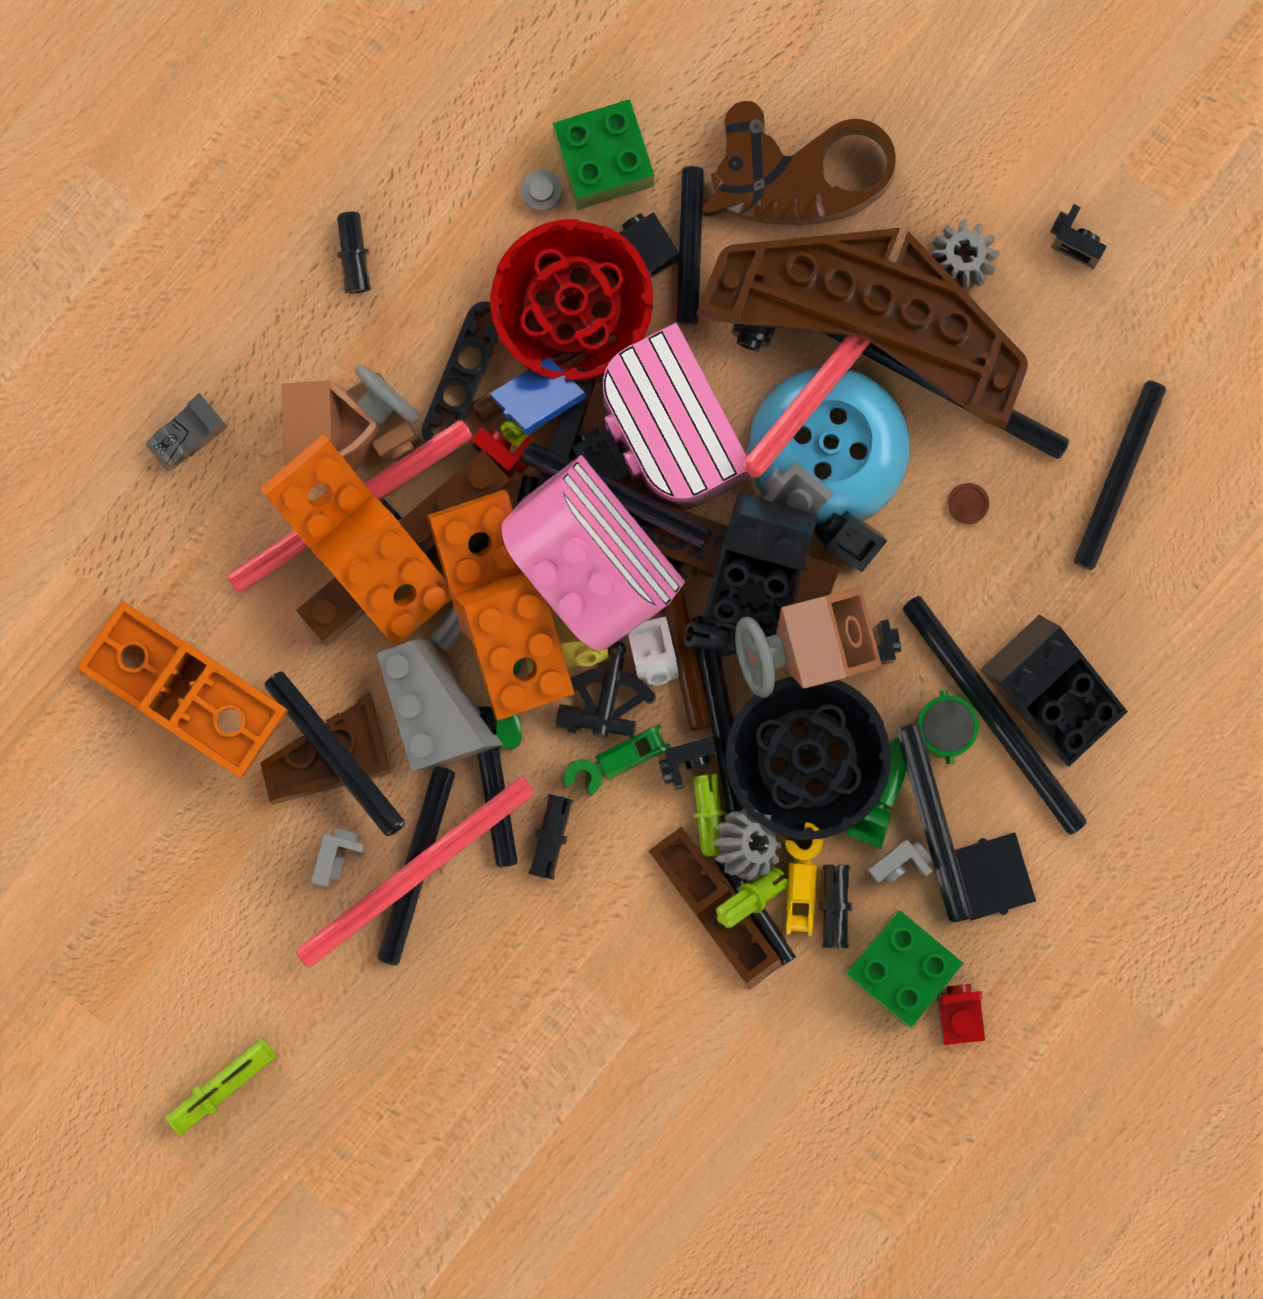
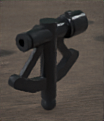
M617 641L610 646L611 655H608L606 668L590 669L570 678L573 690H578L585 703V709L560 704L556 716V728L568 730L567 732L575 734L577 731H581L582 728L593 730L592 735L602 738H608L609 733L634 737L636 721L621 719L620 717L643 701L647 704L654 703L656 695L637 676L622 671L623 655L626 652L624 643ZM594 682H603L598 707L596 708L585 686ZM619 684L631 688L638 694L614 710Z

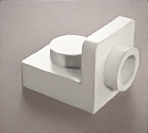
M666 616L647 620L628 633L637 677L646 685L658 686L679 677Z

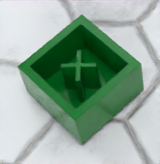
M630 99L552 123L553 136L577 210L654 187V172Z
M897 910L843 975L903 1025L911 1028L964 963L902 911Z

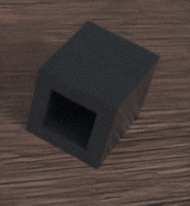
M654 212L646 217L642 213L637 214L622 225L624 230L619 232V234L626 238L641 255L647 266L650 278L679 261L678 250Z

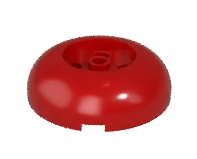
M561 219L539 225L518 238L505 252L496 268L497 271L490 292V307L497 334L508 352L519 363L543 377L555 379L565 375V380L576 382L603 376L612 358L623 349L643 340L648 331L653 312V287L647 266L641 255L626 238L605 225L601 226L579 221V219ZM575 270H583L588 274V280L583 285L573 283L571 281V274ZM547 290L553 294L554 298L550 305L541 306L537 303L536 296L540 291ZM575 299L579 301L580 308L572 311L571 308L567 310L565 304L567 301ZM598 303H603L609 308V314L606 318H595L592 315V308ZM569 324L574 328L575 334L571 339L562 340L558 337L557 330L561 325ZM615 333L618 341L609 346L610 336ZM585 352L593 355L577 365L560 367L564 372L553 371L541 365V361L547 357L552 358L558 353L578 354ZM563 361L554 362L559 366ZM580 366L586 368V370L580 372L577 371V367Z

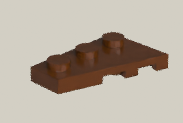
M369 692L358 699V703L349 709L327 719L326 725L371 779L389 774L391 771L372 696ZM304 736L299 737L260 762L269 801L272 805L344 786Z

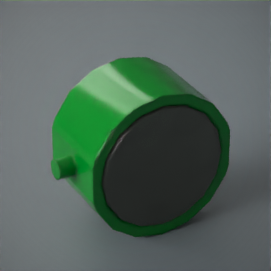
M940 690V697L934 698L920 710L915 723L921 726L927 752L936 758H945L946 764H954V757L964 753L976 740L979 721L976 711L967 701L958 696H948L947 690Z

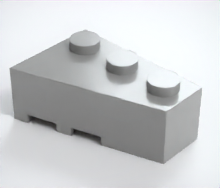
M412 640L376 653L411 771L434 769L436 766H443L503 745L498 736L492 734L480 715L482 713L477 705L471 703L459 685L460 680L432 640Z

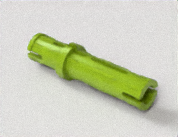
M260 1037L254 1045L229 1063L205 1085L194 1087L191 1090L193 1094L171 1113L165 1115L164 1118L180 1137L183 1136L188 1129L208 1113L211 1115L215 1114L220 1103L247 1083L248 1080L272 1060L278 1058V1056L269 1044Z

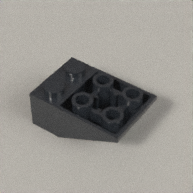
M738 492L702 621L736 630L737 623L741 618L750 617L759 624L765 637L776 635L781 608L793 604L818 515Z
M1038 615L980 669L1002 698L1068 767L1128 712L1061 626L1041 615Z

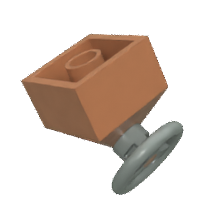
M362 364L356 366L355 374L370 389L359 401L330 380L283 383L281 385L284 466L288 465L321 435H324L353 471L356 472L369 455L373 447L371 442L377 439L380 432V424L382 425L393 410L410 423L418 422L419 414L391 386Z
M861 586L782 607L776 635L765 637L759 624L750 617L741 618L736 626L735 643L742 673L750 689L761 698H766L773 692L775 684L774 669L785 667L802 688H807L882 667Z

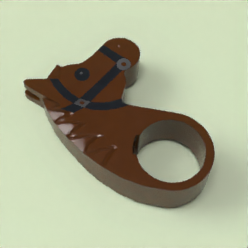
M752 101L735 103L728 110L725 117L727 140L725 158L718 166L717 172L711 174L715 193L703 205L702 212L704 216H712L729 211L739 217L752 221L783 225H810L843 219L865 209L888 190L895 174L896 154L894 145L888 134L875 123L863 119H848L834 124L794 155L785 156L774 139L765 134V119L761 108ZM848 135H862L871 138L882 148L886 156L887 167L882 178L872 187L862 191H848L838 186L833 188L824 178L823 160L827 150L835 141Z

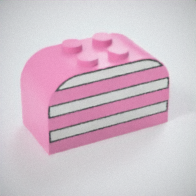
M677 322L623 349L612 358L603 377V405L607 415L604 417L606 422L604 427L606 430L609 429L616 445L622 444L626 452L623 454L624 462L630 472L629 476L632 481L635 482L640 479L652 499L682 510H689L750 480L751 475L742 467V463L747 458V455Z
M582 455L524 497L502 523V537L516 565L574 635L583 643L596 650L609 648L668 606L685 583L679 573Z

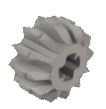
M961 220L958 226V233L948 224L943 229L945 237H934L932 244L939 250L932 251L930 254L954 280L960 279V286L965 291L969 288L970 278L980 287L985 282L983 273L993 275L996 267L990 261L998 258L999 251L987 248L994 242L995 238L992 234L981 238L979 236L983 229L981 224H977L973 232L968 231L967 221ZM960 248H965L966 254L971 256L968 263H963L962 257L957 255Z
M745 809L741 812H731L725 815L726 823H720L715 827L720 835V839H715L711 843L720 849V853L715 860L720 863L725 862L724 873L737 875L741 879H753V877L764 876L770 873V865L780 862L775 850L784 845L776 841L775 835L777 833L764 827L752 818ZM765 815L766 818L771 820V815Z

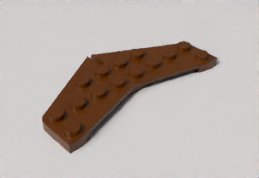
M900 228L734 244L725 247L720 252L699 304L697 315L717 322L864 337L984 422L1005 430L1028 368L1027 358L909 231L896 263L888 259Z

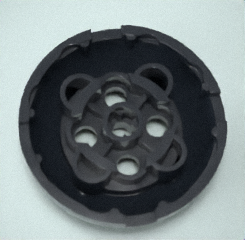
M793 676L775 681L773 692L768 697L761 698L754 694L743 705L731 726L726 745L728 778L732 790L742 807L752 818L767 829L795 839L813 840L827 838L840 834L858 824L873 810L886 788L891 770V747L880 714L862 693L840 680L802 688ZM796 722H802L808 727V735L803 739H796L791 734V726ZM832 742L840 743L844 748V754L838 760L829 758L826 753L827 746ZM805 751L811 752L815 758L814 764L809 766L802 765L799 758L800 754ZM776 757L784 758L788 763V769L782 775L774 774L770 768L771 761ZM818 778L823 782L824 789L821 794L811 795L808 793L806 783L809 779ZM765 815H771V820L766 818ZM805 822L815 825L819 830L813 831L811 827L805 829Z

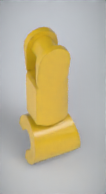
M805 822V829L811 827L813 831L819 830L815 825ZM823 838L813 839L811 846L807 849L799 848L793 840H785L786 849L795 858V863H789L786 935H791V931L808 932L807 936L812 937L817 864H811V859L816 857L822 850ZM792 904H809L808 916L792 915Z

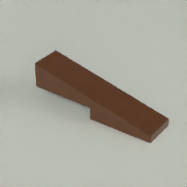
M682 827L649 850L654 860L749 989L782 966L778 955L748 916L732 928H726L717 921L716 909L733 896Z

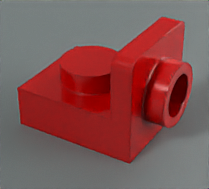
M481 428L471 439L472 447L479 453L484 450L509 478L515 471L522 474L529 467V465L522 461V455L526 446L530 442H535L530 436L524 440L514 453L509 451L512 444L496 430L489 434Z
M971 984L946 986L947 995L937 996L943 1045L985 1041L981 1007L982 991L972 992Z

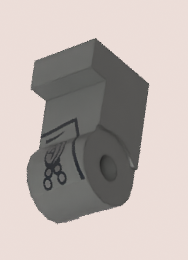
M200 393L187 403L188 406L168 424L160 428L146 443L147 448L166 471L175 468L189 456H193L227 428L226 424Z

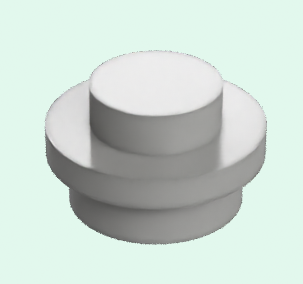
M544 170L534 171L522 183V198L526 205L533 210H550L557 205L561 198L562 189L560 181L551 172Z

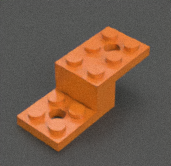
M321 435L259 488L324 567L346 589L394 647L403 642L451 600L444 577L394 515L370 492L324 435ZM325 484V490L318 499H308L309 492L314 486ZM409 584L408 593L401 599H394V593L401 585Z
M505 490L427 515L459 627L472 641L493 716L497 721L575 694L549 603L516 565L505 546L502 537V523L513 511L508 492ZM477 532L486 533L489 541L487 547L479 553L471 552L468 547L470 537ZM524 657L531 658L533 669L530 674L522 678L514 676L513 667L515 663Z
M123 600L76 667L240 779L245 776L289 711ZM132 646L141 647L145 653L144 663L135 669L126 667L123 662L124 652ZM227 710H236L241 716L240 728L232 733L223 732L219 727V717Z

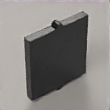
M1016 833L988 841L985 838H981L978 840V844L955 850L972 911L971 921L995 913L1006 915L1009 909L1036 902Z

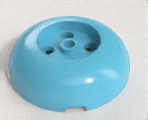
M821 367L807 369L786 378L764 398L754 415L750 427L748 455ZM848 369L801 427L810 431L811 440L806 444H799L793 437L760 477L754 478L759 490L765 497L768 491L763 486L777 469L785 473L797 462L817 478L814 474V467L819 463L828 464L831 468L830 477L824 480L817 479L829 488L833 494L817 514L815 526L819 527L821 522L829 524L832 514L837 513L841 516L846 511L864 521L878 513L888 504L898 491L905 477L910 458V436L905 417L895 399L885 388L872 378ZM840 408L846 412L847 419L843 424L837 425L832 423L829 414L833 409ZM826 437L830 440L836 439L838 446L836 449L829 450L824 447L823 440ZM860 443L866 448L867 455L865 458L856 460L850 456L849 449L853 444Z

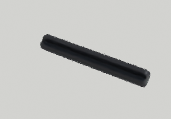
M687 166L682 169L677 323L681 325H696L699 320L697 310L700 292L704 170L697 166Z
M478 707L482 713L480 715L492 734L495 735L496 729L491 707ZM499 747L477 754L485 803L505 789ZM509 814L490 829L495 862L499 868L514 866L518 862Z

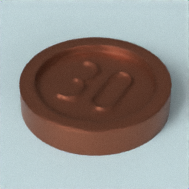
M961 484L949 496V512L960 523L974 524L979 522L989 509L988 495L977 484Z

